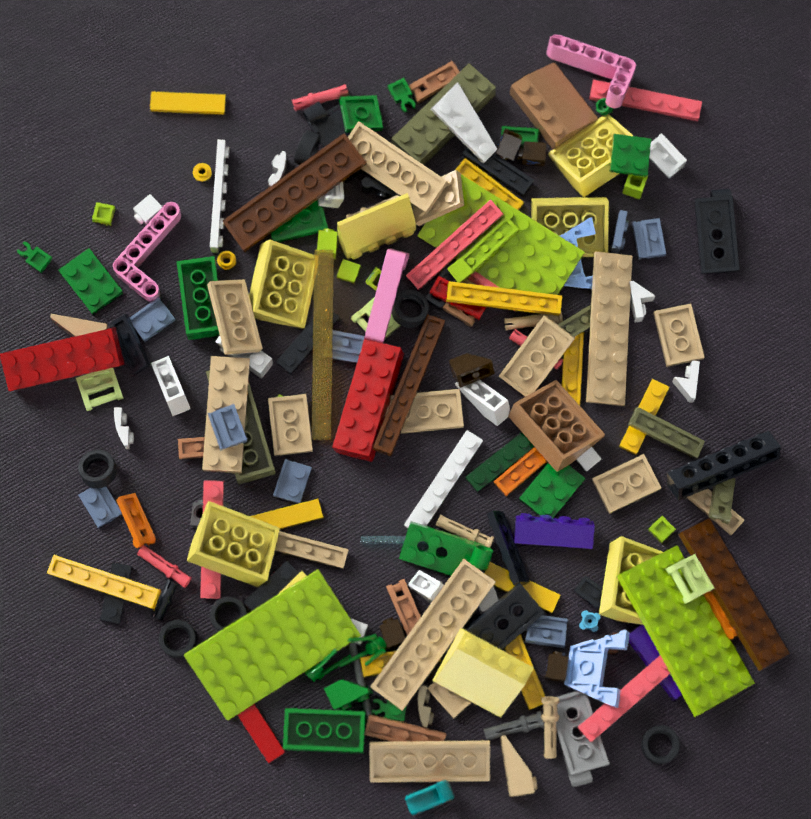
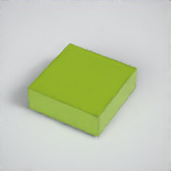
M96 202L92 221L111 225L115 206Z
M463 257L447 268L459 283L474 273Z
M343 259L337 278L355 284L361 265Z
M661 516L648 530L660 543H663L676 529Z

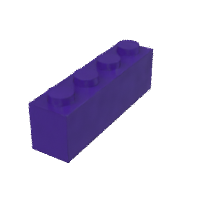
M523 513L520 516L516 515L514 542L593 549L595 526L594 522L588 518L571 520L570 517L561 516L557 519L549 515L532 517L531 514Z
M640 625L629 634L628 643L646 666H649L660 656L644 625ZM671 674L659 683L672 701L682 695Z

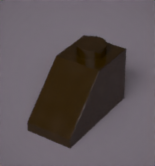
M466 353L449 360L451 372L459 388L495 374L492 360Z

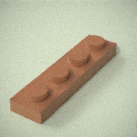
M369 714L364 735L391 742L445 741L446 737L444 732Z

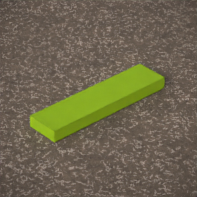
M505 216L462 257L475 272L520 230Z

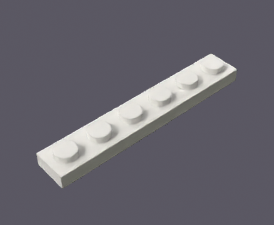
M218 140L210 238L211 253H219V247H223V236H220V230L224 229V223L222 222L224 218H221L222 211H225L226 200H223V193L227 192V182H224V176H228V164H225L226 158H229V147H226L225 140Z
M468 430L465 432L405 522L404 527L408 529L411 521L425 526L429 524L482 444V439Z

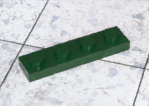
M521 432L468 474L465 479L478 493L535 446Z

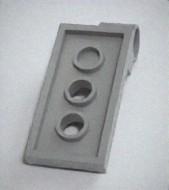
M579 691L557 697L559 698V703L557 704L559 720L556 722V732L573 788L592 782L590 770L609 765L600 735L590 743L584 735L575 737L572 734L574 728H577L593 714L588 696ZM569 709H574L578 715L576 718L571 719L566 715V712Z

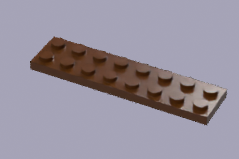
M344 133L222 222L243 251L246 252L367 163Z
M710 518L678 534L691 556L695 554L714 587L711 590L758 671L789 655V651Z

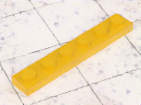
M449 281L446 302L560 316L562 296Z
M53 555L47 571L49 575L151 609H155L161 593L159 589Z

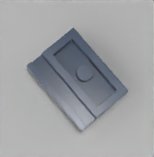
M619 211L611 253L618 254L619 250L624 248L625 238H623V232H627L629 222L626 221L627 211Z
M660 218L632 223L638 260L666 255Z
M158 297L130 317V320L136 332L146 342L174 322L175 318Z
M328 330L323 357L357 363L365 336Z
M234 404L212 413H207L221 451L247 442Z
M285 459L273 497L296 504L301 503L312 467Z
M90 487L79 494L80 499L98 528L122 515L120 508L107 487Z
M542 615L527 628L525 643L564 648L568 619Z

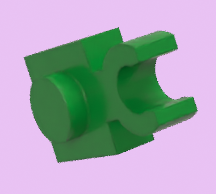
M405 78L387 85L395 103L401 101V110L404 113L407 112L405 107L407 104H410L415 109V102L409 98L412 96V92Z
M23 242L27 250L21 252L18 249L17 253L23 258L28 257L25 262L42 273L53 258L37 246L32 250L29 243Z
M380 699L373 700V703L380 705L379 710L371 711L373 714L378 715L383 712L387 719L404 722L406 707L402 711L389 700H387V704H384Z

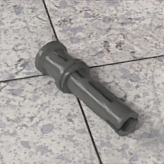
M541 711L527 717L523 715L516 721L484 728L486 740L489 741L521 731L528 733L529 730L539 727L543 729L544 721L541 718Z

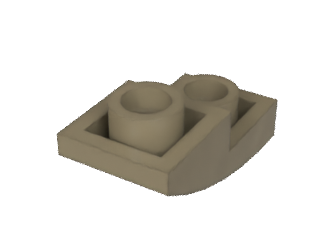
M421 685L418 692V711L422 727L427 728L428 724L432 725L434 713L430 712L431 707L424 706V703L428 704L430 692H427V686Z

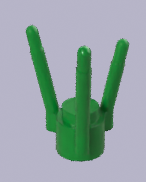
M376 634L366 637L349 638L348 642L368 641L365 646L366 650L345 660L339 666L343 667L370 654L373 656L365 662V665L368 666L385 653L386 643L384 639L377 637Z
M334 649L320 663L306 670L305 674L314 682L317 679L321 680L326 674L339 667L340 663L351 658V655L324 670L323 666L337 653V649Z

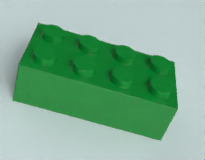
M215 257L176 261L188 340L220 336L207 286L210 281H218Z
M285 708L283 749L288 751L363 754L365 712Z

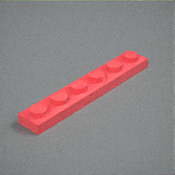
M593 80L589 99L598 101L601 98H606L611 83ZM629 87L621 106L698 121L702 101Z
M490 199L406 276L420 290L504 214Z
M204 481L203 513L208 501L223 506L224 481ZM201 567L200 598H221L220 573Z
M659 656L621 689L618 708L605 703L577 727L590 743L670 674L662 657Z

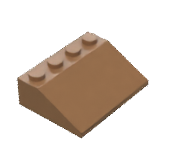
M555 63L534 71L511 85L510 95L536 129H539L540 134L553 150L598 120L597 116Z
M557 380L514 403L508 415L556 472L570 465L605 436L603 431Z

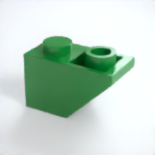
M339 680L324 688L333 709L341 711L350 709L352 707L351 704L356 701L361 703L369 699L368 695L373 693L371 688L348 680Z

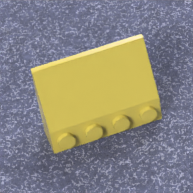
M609 114L601 117L548 153L569 183L583 197H586L619 174L609 172L613 135L633 136Z
M408 193L337 222L338 241L347 260L350 258L357 259L364 252L376 251L383 244L390 245L400 237L406 238L414 234L416 222Z
M606 197L531 198V218L559 236L592 217L596 234L578 238V248L585 252L583 257H594L596 251L608 253L609 201Z
M273 240L261 243L249 293L255 319L304 329L320 257Z
M208 501L191 543L187 561L259 588L268 579L280 528Z
M622 536L609 544L599 615L616 621L643 625L617 576L663 552Z
M460 628L433 681L489 712L502 717L526 684L534 668Z

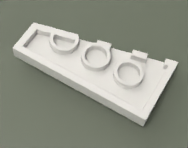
M457 82L431 110L484 163L497 148Z

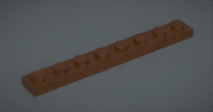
M427 314L373 446L374 451L392 456L444 328L445 320Z

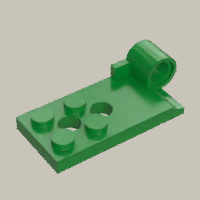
M411 521L399 559L452 575L463 559L477 569L487 570L493 550L484 544ZM425 541L428 543L429 548L423 551L419 549L418 543ZM439 547L445 548L447 555L439 556L437 549Z

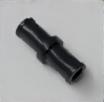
M169 580L166 581L151 616L163 621L168 606L173 602L171 599L178 584Z

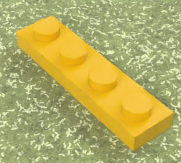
M652 379L639 408L656 416L669 386ZM629 426L619 447L636 455L646 434Z

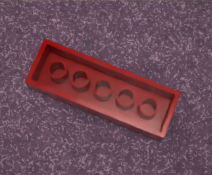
M116 327L0 354L8 391L124 365Z
M364 339L332 446L336 453L373 462L376 453L373 450V446L386 417L387 408L390 405V398L393 394L404 356L401 347Z

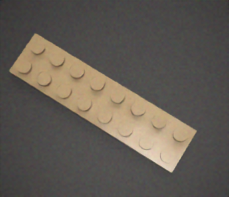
M597 251L594 253L587 403L615 406L625 405L631 293L629 281H631L632 256Z
M463 559L371 685V688L403 711L452 644L460 628L465 626L496 582Z

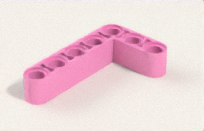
M561 35L550 37L547 48V56L549 58L612 79L606 97V104L611 108H619L622 105L636 68L633 60Z
M174 202L166 203L113 263L116 276L148 302H152L158 297L160 298L161 293L156 282L139 270L138 267L180 221L181 212L179 206ZM171 210L177 211L173 216L167 215ZM158 224L164 225L161 230L155 229ZM145 238L152 239L148 244L143 243ZM135 251L140 253L136 258L130 257L131 253ZM120 266H127L125 271H118ZM135 277L142 278L139 283L132 282ZM151 288L156 290L153 295L146 294Z
M392 248L387 250L364 339L384 343L402 271L406 269L409 253Z

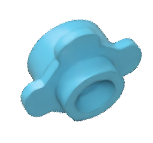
M586 610L583 611L579 627L582 630L590 629L592 632H596L600 615L598 613H589Z

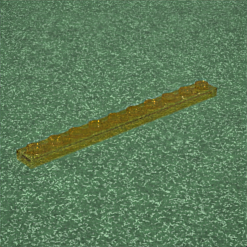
M315 250L312 440H331L334 250Z

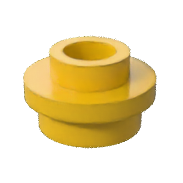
M205 163L197 164L193 169L194 178L200 182L207 181L212 175L210 166ZM204 169L205 173L199 174V171Z
M230 251L221 252L217 258L218 265L225 270L233 268L236 264L235 255ZM229 258L230 262L224 263V259Z

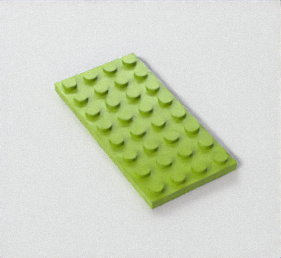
M461 174L464 206L425 223L418 237L437 248L491 199L504 215L462 251L456 259L458 260L507 216L520 231L476 272L500 288L558 295L585 252Z
M675 546L619 574L617 578L694 717L753 685L754 681L731 640L726 636L704 595L686 604L684 603L682 593L671 574H668L666 571L668 567L685 559L679 547ZM678 569V572L682 577L685 585L687 586L689 592L693 593L683 573L680 569Z
M319 569L191 649L184 654V657L228 721L321 662L334 649L338 651L349 644V638L360 637L361 634Z

